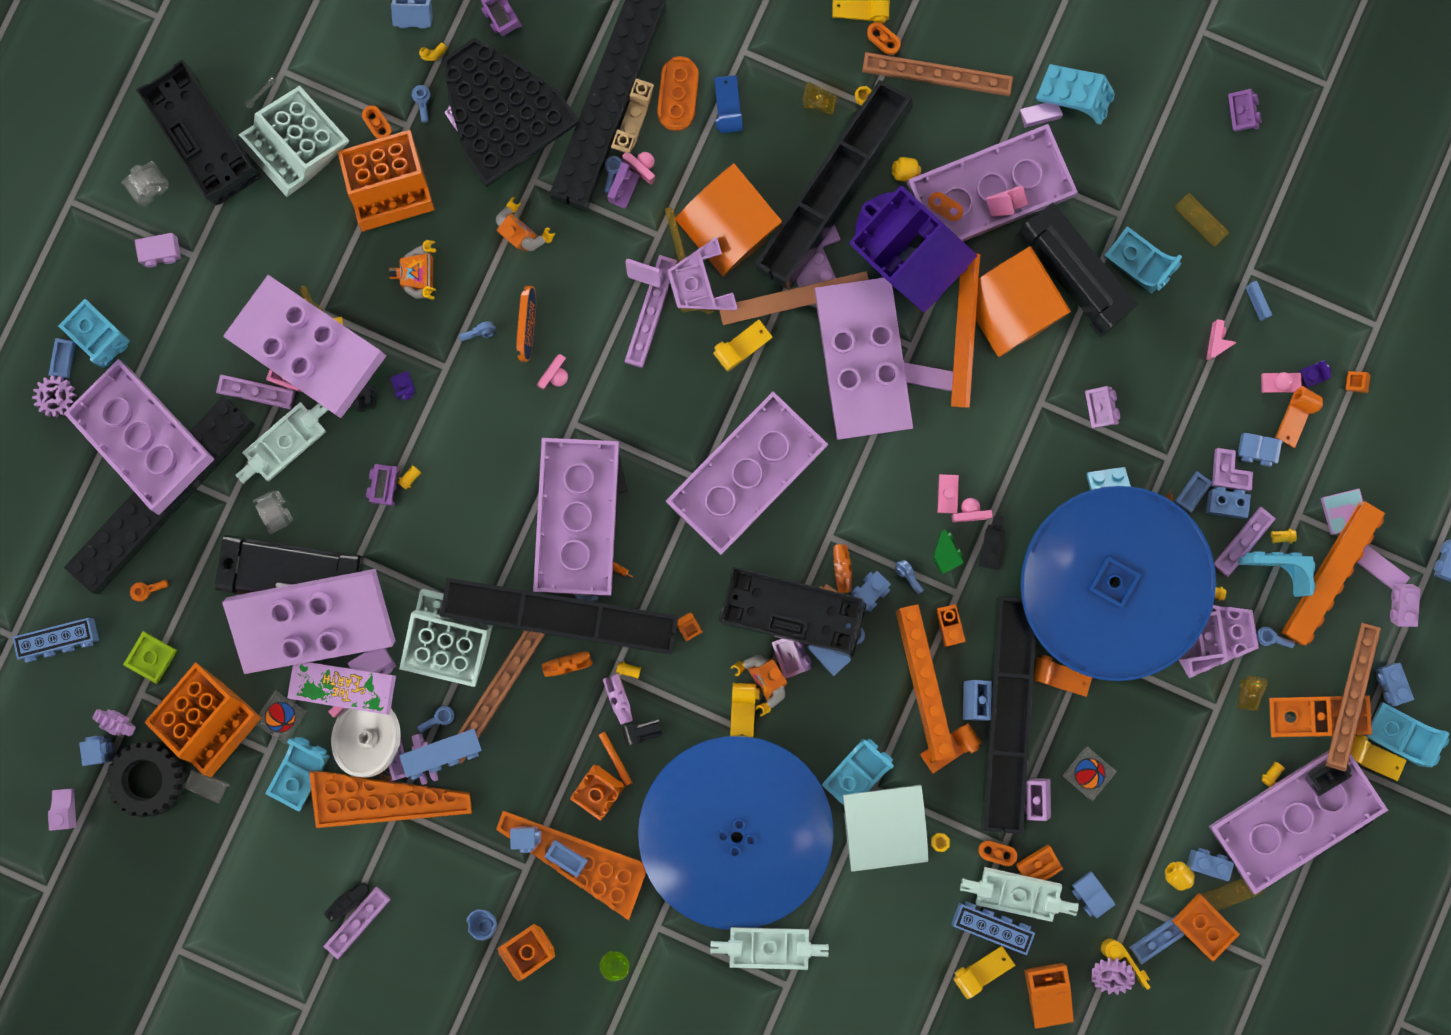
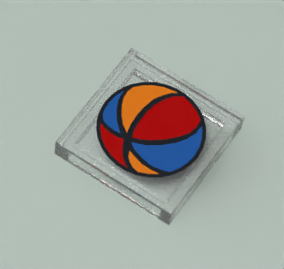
M275 690L260 712L261 720L256 725L284 744H287L288 739H291L308 711Z
M1086 746L1063 773L1062 777L1093 801L1117 771Z

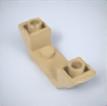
M635 79L630 93V103L620 130L616 132L611 148L630 154L636 144L647 114L654 84Z

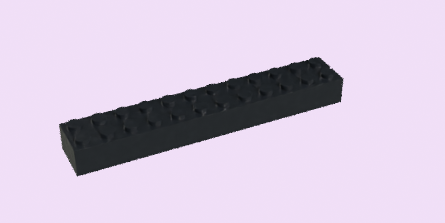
M666 0L624 1L579 116L580 123L574 129L549 193L552 200L566 205L570 202L571 207L587 212L605 166V161L609 156L617 130H619L628 107L635 79H638L666 9Z
M881 80L877 82L756 261L755 267L758 273L770 280L774 278L775 283L788 290L791 289L912 109L911 96Z
M222 396L190 431L214 460L160 515L151 511L140 497L133 492L64 568L91 593L100 594L256 424L230 400Z
M446 578L440 617L668 655H672L675 637H670V633H676L678 616L453 578Z
M1002 596L996 598L991 670V720H988L981 816V830L1001 832L1002 829L1005 833L1023 834L1036 636L1025 615L1022 598Z

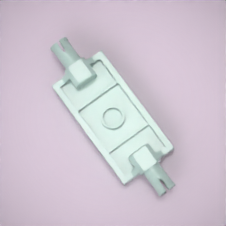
M300 402L242 452L248 459V464L235 474L236 477L244 484L252 475L260 473L269 482L327 432L318 422V418L328 409L318 403L311 410H307Z
M987 867L984 868L981 881L975 882L964 878L961 881L960 891L977 894L976 905L1051 922H1053L1054 915L1059 912L1073 916L1077 915L1078 903L1061 900L1062 884Z
M731 927L730 940L728 942L711 941V947L719 948H711L710 954H728L730 956V968L808 970V959L811 956L828 957V951L820 950H829L828 944H811L809 942V929Z

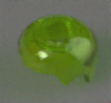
M610 951L600 961V972L609 981L619 982L623 980L630 970L628 959L620 952Z

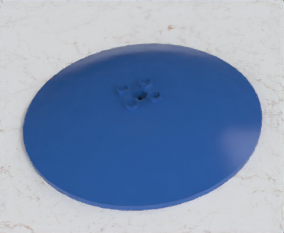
M1131 486L1101 487L1083 492L1067 500L1057 507L1039 526L1030 541L1023 560L1020 584L1021 598L1025 615L1033 633L1042 646L1059 662L1080 674L1096 679L1109 681L1134 680L1155 674L1179 660L1197 641L1209 620L1213 608L1216 590L1215 566L1209 545L1195 521L1177 504L1164 496L1142 488ZM1112 577H1118L1119 585L1117 587L1110 586L1109 582Z
M725 736L713 738L688 748L677 755L661 770L650 786L642 805L638 828L639 849L645 871L651 883L662 898L679 913L695 922L719 929L731 930V927L756 928L785 917L799 907L815 890L830 860L833 845V820L829 802L821 784L807 765L787 749L763 739L747 736ZM734 832H740L742 839L735 842L731 839V835Z

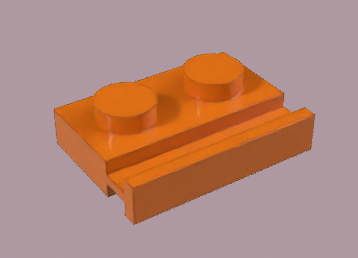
M1049 844L1015 864L1021 875L1047 880L1063 870Z

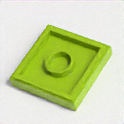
M143 631L123 665L158 684L178 650Z

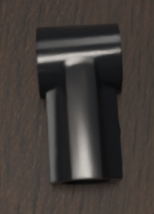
M658 719L621 727L626 746L662 735Z

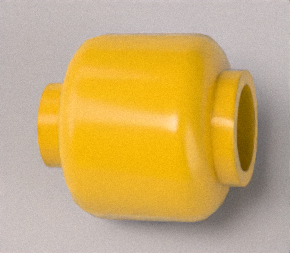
M899 157L892 165V175L897 181L908 182L909 179L921 174V167L914 158Z
M1178 861L1172 862L1167 866L1165 870L1166 881L1175 889L1183 891L1193 886L1195 873L1185 863Z

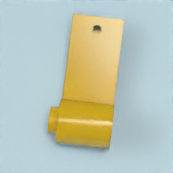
M833 0L832 18L866 20L883 24L889 20L890 0Z
M757 320L732 341L727 343L722 341L714 347L716 351L713 354L728 372L773 337L762 322Z
M733 683L730 736H754L755 699L759 700L760 688H756V684Z
M1355 736L1351 755L1357 764L1398 781L1407 760L1372 745L1368 741L1369 738L1367 736Z
M1111 938L1102 942L1101 952L1105 957L1111 958L1112 961H1115L1116 958L1119 960L1124 958L1127 964L1132 966V970L1135 971V976L1142 987L1147 990L1151 988L1147 983V980L1149 981L1150 979L1145 971L1140 972L1120 942Z
M1001 945L966 969L964 967L958 969L954 973L955 977L953 980L965 998L970 999L977 995L983 989V986L1013 968L1015 964Z

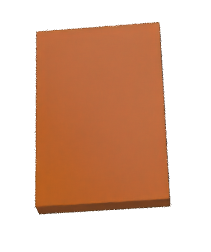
M1199 893L1172 920L1212 962L1240 935Z

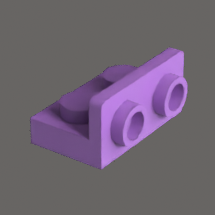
M1251 89L1228 94L1233 131L1237 132L1250 128L1259 129V123H1262L1261 114L1257 112L1256 105H1259L1257 93L1254 94Z
M622 162L607 195L609 203L626 209L640 178V174L631 171L626 163Z

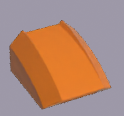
M535 924L497 948L499 955L518 982L555 957L552 943L543 929Z

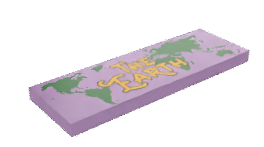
M310 662L296 664L292 667L287 698L390 715L396 676Z

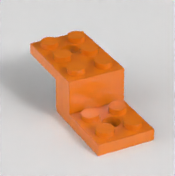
M1370 695L1364 696L1355 735H1372ZM1343 696L1269 698L1271 737L1332 736ZM1289 711L1296 714V720L1293 723H1288L1285 720V714Z

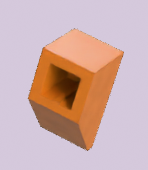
M957 605L938 608L939 628L944 647L966 642Z

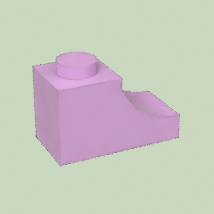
M74 788L52 790V803L48 811L49 831L76 827Z

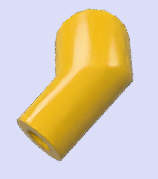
M441 42L434 50L427 49L426 47L421 48L419 54L425 61H437L448 48Z

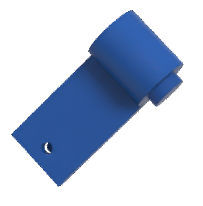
M737 75L715 77L718 118L715 119L716 130H720V133L743 131Z

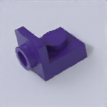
M1325 360L1298 371V373H1301V380L1305 388L1330 379L1332 373L1329 364Z
M408 371L390 377L397 399L405 401L411 399L413 394L417 393Z

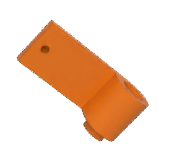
M1303 386L1299 387L1291 398L1275 438L1295 448L1308 415L1321 410L1323 398Z
M1042 655L1041 658L1037 657L1034 665L1033 681L1087 697L1092 677L1080 674L1067 666L1057 664L1052 661V657Z
M969 722L950 734L955 757L932 762L929 749L920 754L932 774L963 753L970 751L972 754L981 748L979 744L982 742Z

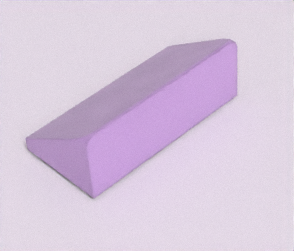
M1049 103L1020 109L1024 128L1058 120L1063 116L1059 105Z
M626 259V269L629 278L661 288L666 276L665 273L658 268Z

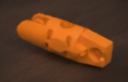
M837 544L833 548V562L838 592L850 593L852 592L853 577L848 547L846 544Z
M583 651L543 663L542 670L545 677L557 676L588 668L593 662L589 652Z

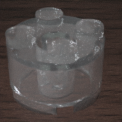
M154 161L142 167L140 165L134 166L130 170L131 174L122 180V184L138 205L152 202L154 200L153 196L157 193L161 196L169 187L167 179Z
M272 490L253 500L264 525L270 528L268 529L270 534L291 525V521L294 520L288 508H283L282 504L285 501L279 491L275 492Z

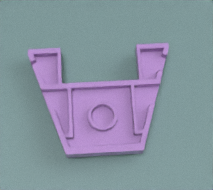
M835 225L832 226L797 278L796 282L799 287L836 279L823 249L840 241Z
M717 237L667 271L678 308L738 310L733 293L716 298L712 294L703 260L722 255Z

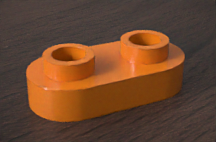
M875 22L868 27V39L885 54L894 55L899 51L900 39L883 24ZM878 32L880 35L874 36L873 33ZM888 44H893L894 47H893V48H888L887 45H888Z
M367 106L362 112V118L375 138L380 139L392 135V128L381 111L376 106ZM372 114L376 115L375 119H370V116ZM386 130V133L381 135L380 131Z
M935 192L928 199L929 207L946 219L958 221L962 218L964 213L962 205L945 194ZM936 198L941 199V204L938 206L934 204ZM952 208L957 209L955 216L950 214Z
M985 840L978 847L979 855L985 860L1004 866H1011L1017 860V852L1010 846ZM987 846L991 848V852L988 854L984 851ZM1005 852L1010 854L1008 859L1003 858Z

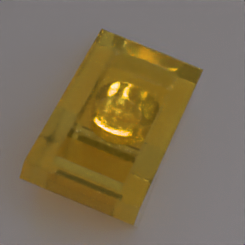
M807 82L802 101L805 109L816 108L829 115L833 114L837 96L811 82Z
M1247 675L1246 679H1241L1237 708L1257 711L1268 684L1267 678Z

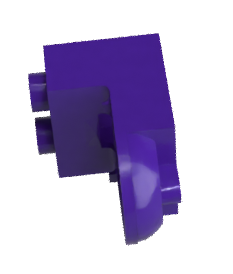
M902 185L895 192L883 193L864 203L856 221L855 236L849 242L891 285L924 313L940 299L946 289L960 274L965 272L971 262L978 256ZM920 234L925 240L903 262L898 256Z

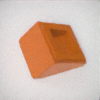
M1348 371L1346 390L1368 393L1370 374L1368 372Z
M691 612L677 621V627L686 642L703 632Z

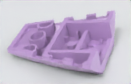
M1213 605L1203 632L1194 645L1178 660L1189 678L1259 648L1253 611Z

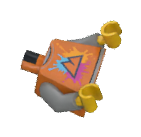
M514 197L510 199L506 207L496 217V223L499 226L497 231L518 249L527 252L533 251L545 242L551 243L555 233L549 234L550 228H545L542 236H538L512 214L521 205V203L515 204L513 202Z
M424 241L423 245L410 251L404 258L400 259V268H389V278L400 279V286L406 293L416 299L428 298L434 300L435 298L430 295L436 289L433 288V257L429 253L436 252L435 248H431L435 241Z
M755 655L743 662L738 661L731 666V669L733 667L738 669V672L734 674L735 676L740 675L747 669L758 688H760L767 701L756 706V710L759 708L763 710L760 716L770 713L771 708L785 698L787 681L773 659H766L761 655Z

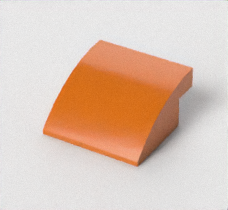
M410 130L338 151L347 193L354 206L357 221L362 232L435 210Z
M734 163L706 186L675 218L698 248L706 245L712 239L718 238L722 255L708 258V260L722 277L767 242V237L782 224L781 219Z
M1031 246L978 279L976 321L998 357L1008 353L1019 344L1034 338L1071 312Z
M195 662L147 718L145 723L179 758L191 762L203 775L211 778L262 717L225 684Z

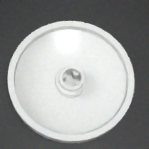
M345 708L338 716L331 736L332 753L339 767L349 775L364 778L383 772L392 763L399 749L401 732L397 716L392 709L390 710V715Z

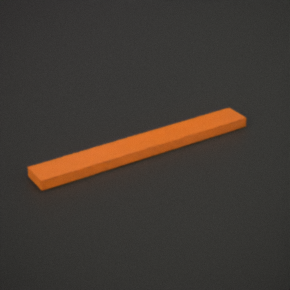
M977 254L978 256L971 262L965 272L960 274L951 407L970 408L980 254Z

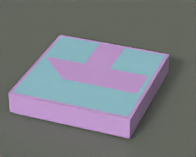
M1360 489L1321 498L1331 535L1341 533L1358 503L1363 502Z

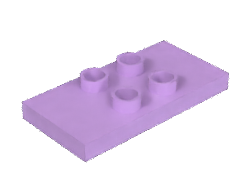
M1048 124L911 178L907 182L910 193L962 241L1041 211L1052 202L1056 205L1071 199L1078 193ZM1018 186L1024 187L1028 205L1015 209V214L990 216L986 201L987 197ZM935 192H941L961 204L964 210L962 218L958 221H950L933 211L928 205L930 195ZM936 198L934 200V204L937 206L940 205L941 199ZM952 208L950 214L955 216L957 209Z
M267 275L223 336L339 418L343 417L386 357L379 349L269 275Z
M885 278L815 288L836 440L913 429L892 285Z
M119 359L64 413L149 509L158 515L214 460L208 451L137 375Z
M772 392L666 500V503L713 549L722 555L824 451L828 443L779 396Z
M542 438L533 592L612 596L619 441Z
M376 569L231 596L222 602L244 674L392 647L396 641Z
M1329 750L1209 825L1216 839L1230 860L1234 862L1235 868L1253 894L1259 893L1388 811L1351 754L1348 765L1352 770L1350 772L1352 777L1318 797L1305 778L1307 773L1327 761Z

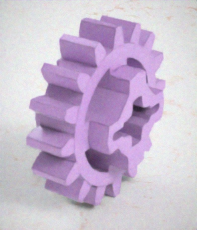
M52 375L50 380L44 377L43 384L37 383L39 389H33L37 393L36 396L32 397V399L37 400L34 406L40 407L39 412L45 413L48 417L53 415V417L58 418L59 413L65 416V410L70 408V404L75 403L72 398L77 397L76 394L72 393L75 388L69 386L70 381H64V378L60 376L56 378Z
M97 709L92 717L93 720L100 723L99 728L112 735L121 736L123 734L132 736L136 728L132 723L128 722L129 718L115 710L108 709L106 712Z
M1108 958L1107 962L1101 959L1100 964L1095 963V968H1092V982H1095V987H1101L1102 992L1108 990V994L1115 992L1116 995H1119V991L1126 993V988L1132 989V985L1135 984V971L1132 970L1131 965L1126 966V961L1120 963L1118 958L1115 961Z

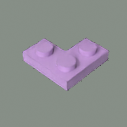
M1221 448L1215 449L1212 487H1224L1226 489L1244 490L1246 492L1252 491L1253 472L1235 469L1236 451Z

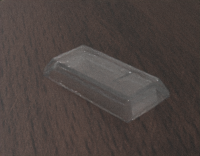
M191 770L185 785V789L216 803H220L227 785L194 770Z

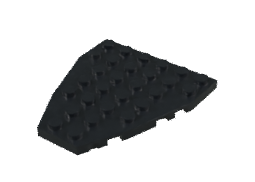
M476 38L471 39L443 59L448 101L456 123L464 156L486 187L580 123V120L557 89L552 88L543 79L531 73L529 69L511 56L496 51L495 48L483 44Z

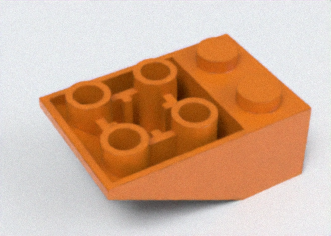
M1064 963L1024 969L1035 1029L1074 1022L1067 966Z

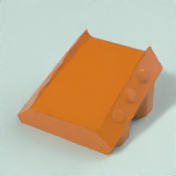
M593 765L570 799L598 820H602L625 786L622 781H619L602 769L600 765Z

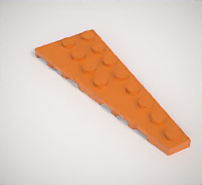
M316 770L309 772L316 828L472 813L470 792Z
M506 811L502 812L496 830L510 839V829L514 827L538 826L542 839L538 846L530 853L580 888L586 890L593 897L599 899L609 908L615 910L625 919H630L646 875L642 861ZM554 840H557L588 860L578 878L544 857Z

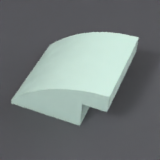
M300 86L256 112L254 125L238 134L239 145L286 197L311 180L338 155V151L342 150L349 143L347 137Z
M422 589L419 593L416 610L411 613L399 669L475 687L493 626L440 617L444 594Z
M921 785L842 795L851 872L928 862L927 831Z

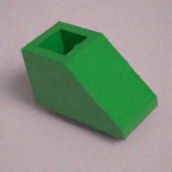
M946 529L940 532L932 557L941 575L964 563L962 560L964 556L961 550L955 548L953 544L955 539L951 532H947Z

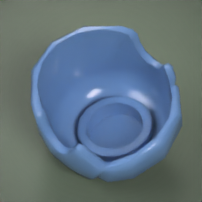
M478 909L471 912L467 917L468 932L476 940L485 941L494 935L497 929V921L491 912Z

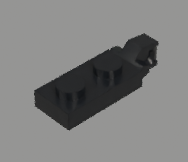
M995 515L992 525L988 524L985 529L979 567L998 570L1005 536V527H1001L1002 516Z

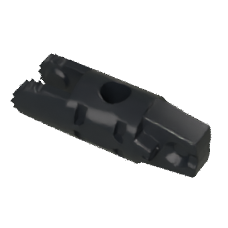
M366 882L356 885L352 890L348 889L324 912V915L331 923L360 903V900L367 894L369 889Z

